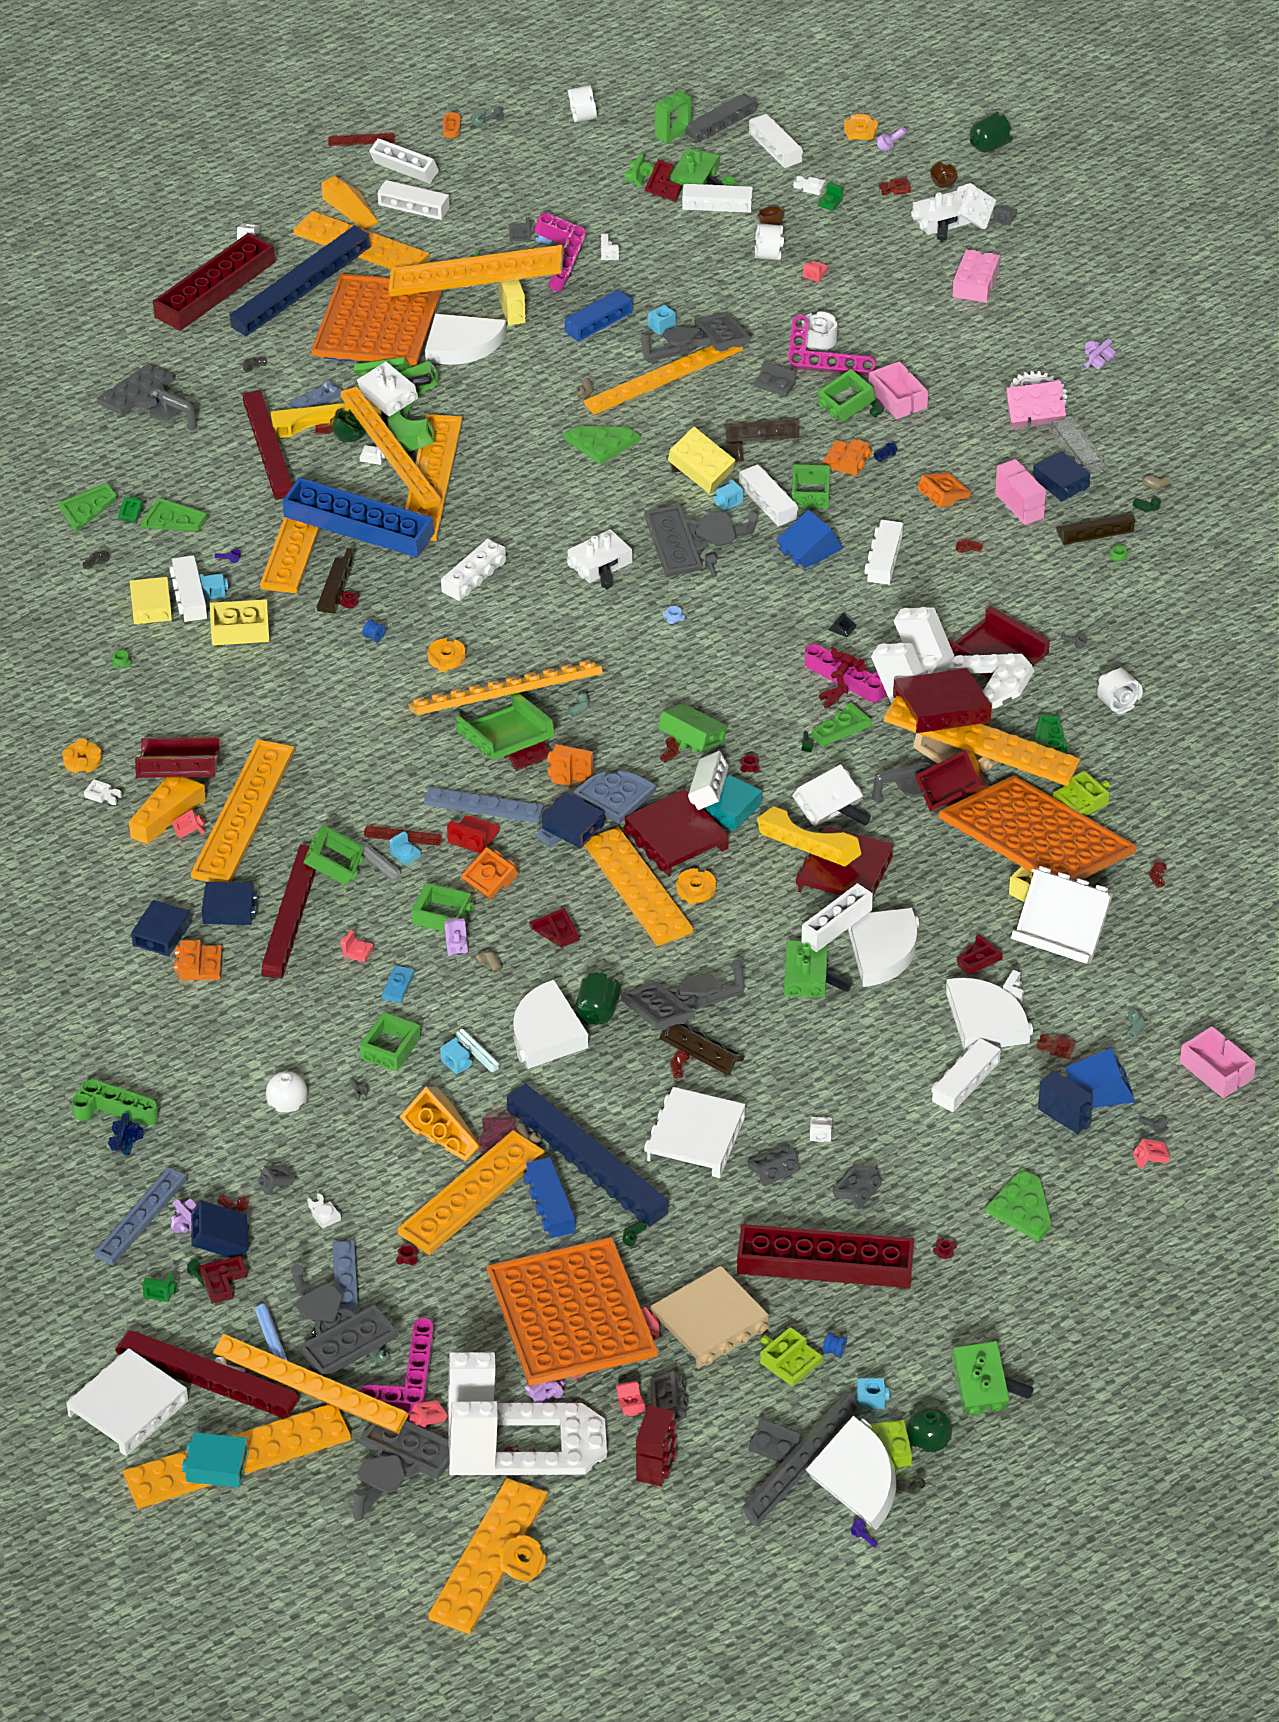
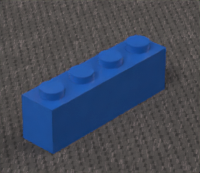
M620 290L605 296L565 318V333L580 342L631 314L632 299Z
M551 1158L526 1163V1172H523L526 1185L529 1184L531 1187L529 1188L531 1199L536 1200L535 1208L537 1215H542L541 1223L544 1232L548 1231L550 1238L575 1233V1218Z

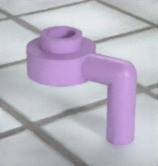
M902 127L891 136L883 133L877 138L878 147L881 150L889 151L894 146L893 142L907 133V130Z

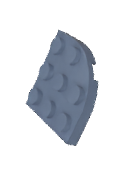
M618 771V774H606V772H603L586 780L573 792V796L604 811V816L620 824L625 820V816L634 812L656 792V785L630 772Z

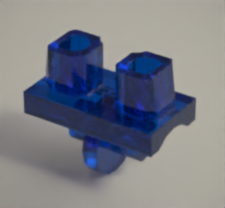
M123 1113L120 1121L113 1122L112 1131L115 1137H109L108 1145L112 1151L121 1150L124 1155H130L133 1143L144 1136V1129L140 1127L139 1123H133L130 1120L129 1113Z

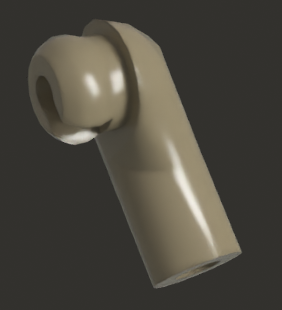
M589 379L582 381L583 387H580V391L576 390V395L579 399H586L593 393Z

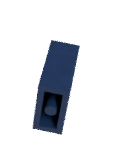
M1063 451L1035 464L1033 467V476L1036 481L1060 501L1071 498L1075 494L1085 491L1090 486V473Z
M565 792L548 809L543 811L541 816L542 829L581 849L604 826V811Z
M206 882L202 904L203 924L251 925L252 918H256V906H254V903H258V891H255L254 883Z
M153 900L131 932L133 946L169 957L191 925L190 911Z
M1053 1070L1040 1082L1038 1110L1076 1134H1079L1083 1129H1088L1092 1123L1093 1095Z
M200 1200L191 1212V1246L229 1258L242 1256L243 1253L248 1251L250 1242L248 1241L249 1224H247V1214Z

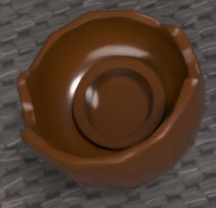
M938 162L930 170L933 183L940 188L951 187L958 178L957 170L951 164L944 165L942 162Z
M766 207L763 210H759L758 218L761 224L780 225L784 219V211L782 207Z

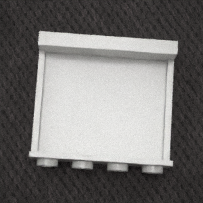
M1039 866V869H1032L1034 875L1017 930L1012 932L1011 939L1086 964L1091 963L1113 893L1107 892L1108 888L1101 885H1096V888L1089 886V881L1083 879L1071 880L1069 879L1070 875L1058 872V875L1050 873L1051 869Z
M673 1087L670 1095L667 1094L665 1097L664 1109H660L658 1113L657 1125L654 1124L652 1127L651 1139L646 1141L644 1151L647 1152V1161H651L653 1154L712 1168V1176L720 1178L744 1122L745 1104Z
M128 1348L123 1354L118 1355L115 1361L108 1367L103 1368L92 1381L87 1382L84 1388L76 1395H72L66 1403L68 1416L72 1417L76 1413L117 1442L120 1452L127 1456L188 1402L186 1387Z

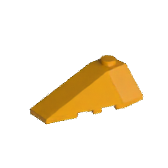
M337 176L321 182L322 198L362 229L366 230L378 224V220L362 193L351 183Z
M425 1087L400 1116L414 1133L425 1135L429 1138L430 1142L441 1144L445 1147V1150L465 1161H468L480 1147V1144L451 1101L438 1087Z

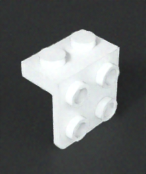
M971 183L958 187L956 193L963 197L959 215L977 227L985 229L996 199Z

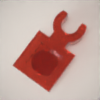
M907 177L890 179V183H879V190H882V195H888L892 192L894 195L911 193V186Z
M1041 1034V1042L1037 1043V1049L1041 1051L1050 1050V1055L1070 1060L1076 1040L1057 1035L1055 1039H1051L1048 1035Z

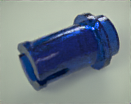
M893 442L886 443L885 447L874 452V458L878 462H882L889 456L896 455L898 451L897 446Z

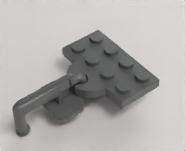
M728 311L694 319V328L676 327L664 331L663 337L669 344H672L669 346L651 350V334L647 332L641 333L643 356L647 362L690 353L698 346L712 345L716 351H726L731 347H743L745 344L750 343V336Z
M150 364L143 366L96 398L99 405L120 415L125 414L134 407H150V416L163 421L183 411L187 415V429L194 431L198 427L194 409L190 402L168 393L164 389L166 385L174 381L173 375Z
M681 505L644 512L646 523L666 577L700 571L702 564L698 554L707 548L709 542L716 546L730 544L734 541L735 537L754 533L758 520V514L751 512L747 516L748 525L732 527L729 516L724 512L718 511L706 514L700 523L695 520H686Z
M925 756L926 758L921 763L878 773L875 778L871 798L874 801H881L883 799V784L893 781L896 782L901 791L907 796L916 797L927 794L921 792L915 775L937 763ZM985 777L988 786H992L988 779Z
M735 960L730 964L734 971L735 983L722 986V983L711 974H698L687 978L681 987L666 989L658 982H654L621 993V1001L657 1030H666L676 1024H685L687 1021L695 1019L692 1009H698L736 997L744 992L741 960Z
M299 1264L291 1267L295 1289L301 1295L296 1302L297 1310L305 1319L317 1320L315 1325L317 1336L300 1345V1352L319 1375L327 1377L398 1337L396 1329L375 1304L355 1315L350 1310L340 1308L342 1296L334 1286L326 1284L311 1291L304 1283L303 1267Z
M405 1421L399 1434L372 1423L360 1438V1445L376 1451L377 1455L376 1458L366 1460L357 1472L358 1479L372 1486L368 1493L361 1489L354 1490V1519L360 1521L383 1492L391 1493L396 1491L406 1477L414 1475L417 1471L438 1480L449 1466L448 1439L408 1421Z

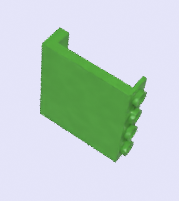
M514 693L510 694L511 706L467 722L459 715H455L457 721L455 728L458 734L464 736L475 748L481 750L491 760H496L555 737L552 719L522 695Z

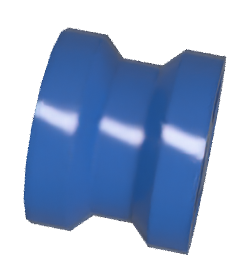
M370 619L365 623L362 634L366 638L371 637L373 641L379 642L385 635L386 627Z
M829 1332L824 1342L823 1353H833L836 1357L841 1358L846 1348L847 1337H837L835 1333Z

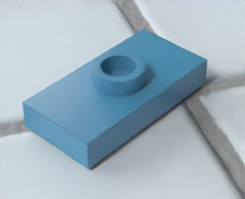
M394 966L382 992V999L402 1003L413 979L414 969Z

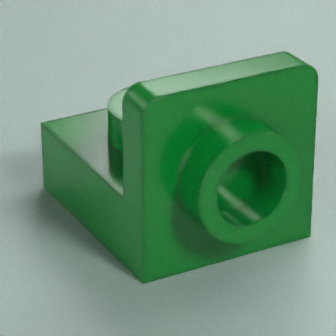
M828 183L826 185V193L818 201V206L834 211L843 201V187Z
M124 497L118 515L119 520L137 524L141 510H145L141 499L137 497Z
M169 1273L166 1281L144 1278L142 1283L144 1298L169 1302L171 1295L176 1294L178 1286L177 1282H175L174 1273Z

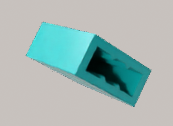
M729 775L725 779L719 802L703 809L715 822L725 828L736 831L762 804V790Z
M194 1432L192 1441H188L187 1444L188 1457L182 1463V1472L186 1475V1482L240 1488L249 1453L247 1438Z

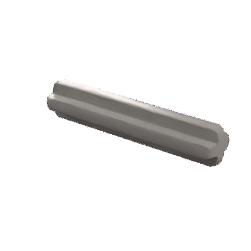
M365 842L358 843L364 847L362 855L391 880L399 878L400 871Z

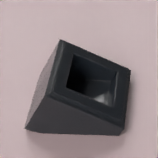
M842 613L828 630L848 637L857 625Z

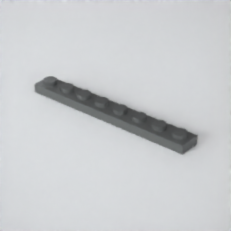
M845 1392L741 1507L751 1525L758 1526L806 1473L809 1465L848 1421L862 1410L852 1392Z

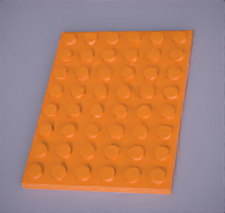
M340 273L312 346L311 356L370 362L404 357L411 366H416L443 290L390 297L388 292L390 278Z
M1015 775L940 810L939 818L946 821L947 824L975 838L993 851L1007 857L1008 860L1019 864L1025 870L1032 872V869H1039V866L1051 869L1050 873L1058 875V872L1070 875L1069 879L1077 881V878L1085 879L1134 854L1137 848L1133 843Z
M612 1237L486 1266L489 1280L528 1386L658 1357L656 1345Z

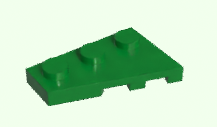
M1040 714L1034 742L1068 754L1067 743L1064 740L1059 716Z

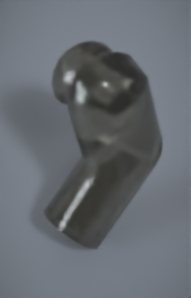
M252 357L244 360L242 363L243 370L252 371V366H267L266 357Z
M107 551L94 552L82 565L85 569L89 570L95 564L108 562L110 554Z
M899 1478L896 1480L895 1493L901 1494L903 1491L906 1493L916 1492L925 1487V1481L923 1478L915 1480Z

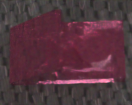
M510 1117L482 1118L484 1132L478 1138V1143L480 1144L479 1152L484 1155L512 1130L515 1131V1119Z

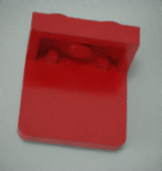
M469 815L464 816L460 823L450 821L447 825L448 843L480 854L486 847L490 846L500 832L498 825Z

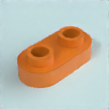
M451 112L444 115L443 135L445 137L455 138L460 134L461 122L459 114Z

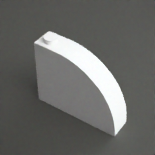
M435 314L425 348L426 362L431 361V363L450 365L464 364L488 356L504 340L506 335L505 320Z
M912 908L871 912L848 928L863 987L881 984L895 978L913 960L916 952L919 920L918 916H914Z
M971 978L947 979L946 995L964 1052H967L969 1046L975 1044L979 1038L998 1048L1030 1043V1035H1033L1032 1024L1028 1023L1022 1006L1009 992L983 980Z
M554 980L536 987L521 1000L514 1015V1042L519 1061L521 1063L524 1062L528 1069L588 1048V1033Z
M853 1416L809 1465L806 1471L819 1485L873 1529L877 1530L887 1517L894 1501L896 1492L895 1468L888 1451L876 1434L871 1431L872 1426L864 1419L859 1421Z

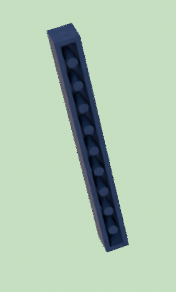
M355 225L231 313V328L244 336H248L369 249L371 247L369 234Z
M525 1083L507 1095V1111L510 1115L516 1116L527 1128H531L536 1134L539 1133L542 1139L549 1143L554 1151L560 1152L567 1162H572L582 1174L589 1176L596 1186H601L609 1197L618 1200L625 1210H630L636 1216L638 1221H643L650 1227L668 1214V1199Z

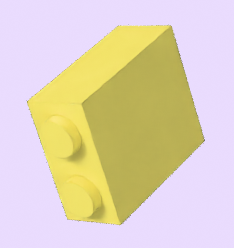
M519 280L498 282L499 302L507 324L525 323V295Z
M167 577L130 581L134 624L172 620Z

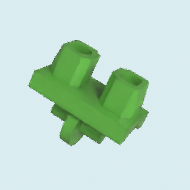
M640 154L637 160L630 161V170L625 172L627 182H635L636 186H641L645 176H651L654 169L650 162H644V154Z

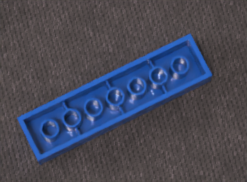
M300 477L282 500L283 513L286 518L418 558L434 534L432 517Z

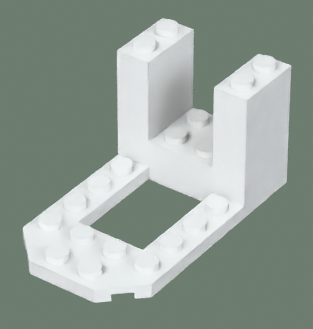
M934 607L900 609L893 621L903 643L878 644L871 655L891 704L895 699L893 697L894 679L967 668L970 673H994L983 693L992 705V708H997L1003 705L1002 701L1007 698L1015 699L1020 696L1034 673L1032 665L1023 654L954 656Z
M495 1352L450 1353L447 1408L450 1475H583L592 1470L594 1464L597 1462L601 1463L607 1458L605 1419L583 1403H497V1401H494ZM497 1425H560L561 1452H496Z

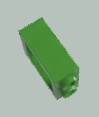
M679 90L655 104V137L667 144L686 133V127L691 122V97ZM678 109V119L670 123V113Z
M852 369L817 391L820 407L822 409L826 408L833 418H837L841 422L876 400L873 387ZM849 386L858 393L840 406L831 399Z
M793 464L792 500L797 503L798 507L829 508L830 465ZM797 483L825 484V492H797Z
M322 824L312 839L304 863L337 882L346 885L350 879L354 880L359 870L356 868L364 858L362 855L364 847ZM323 844L349 858L350 861L347 868L321 855L320 852Z
M425 883L412 908V924L445 932L444 921L452 917L427 912L431 903L435 902L460 908L456 917L459 919L464 918L466 925L467 916L472 913L474 903L471 901V893Z
M383 1012L360 1044L361 1059L369 1063L373 1062L381 1065L385 1069L398 1071L421 1039L420 1025ZM382 1032L404 1039L395 1053L374 1046Z

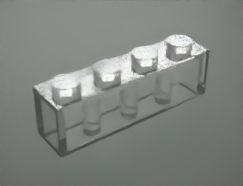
M1072 416L1052 421L1051 436L1063 452L1087 470L1090 476L1103 473L1104 465L1106 464L1103 454H1100L1096 445L1083 432L1079 423Z

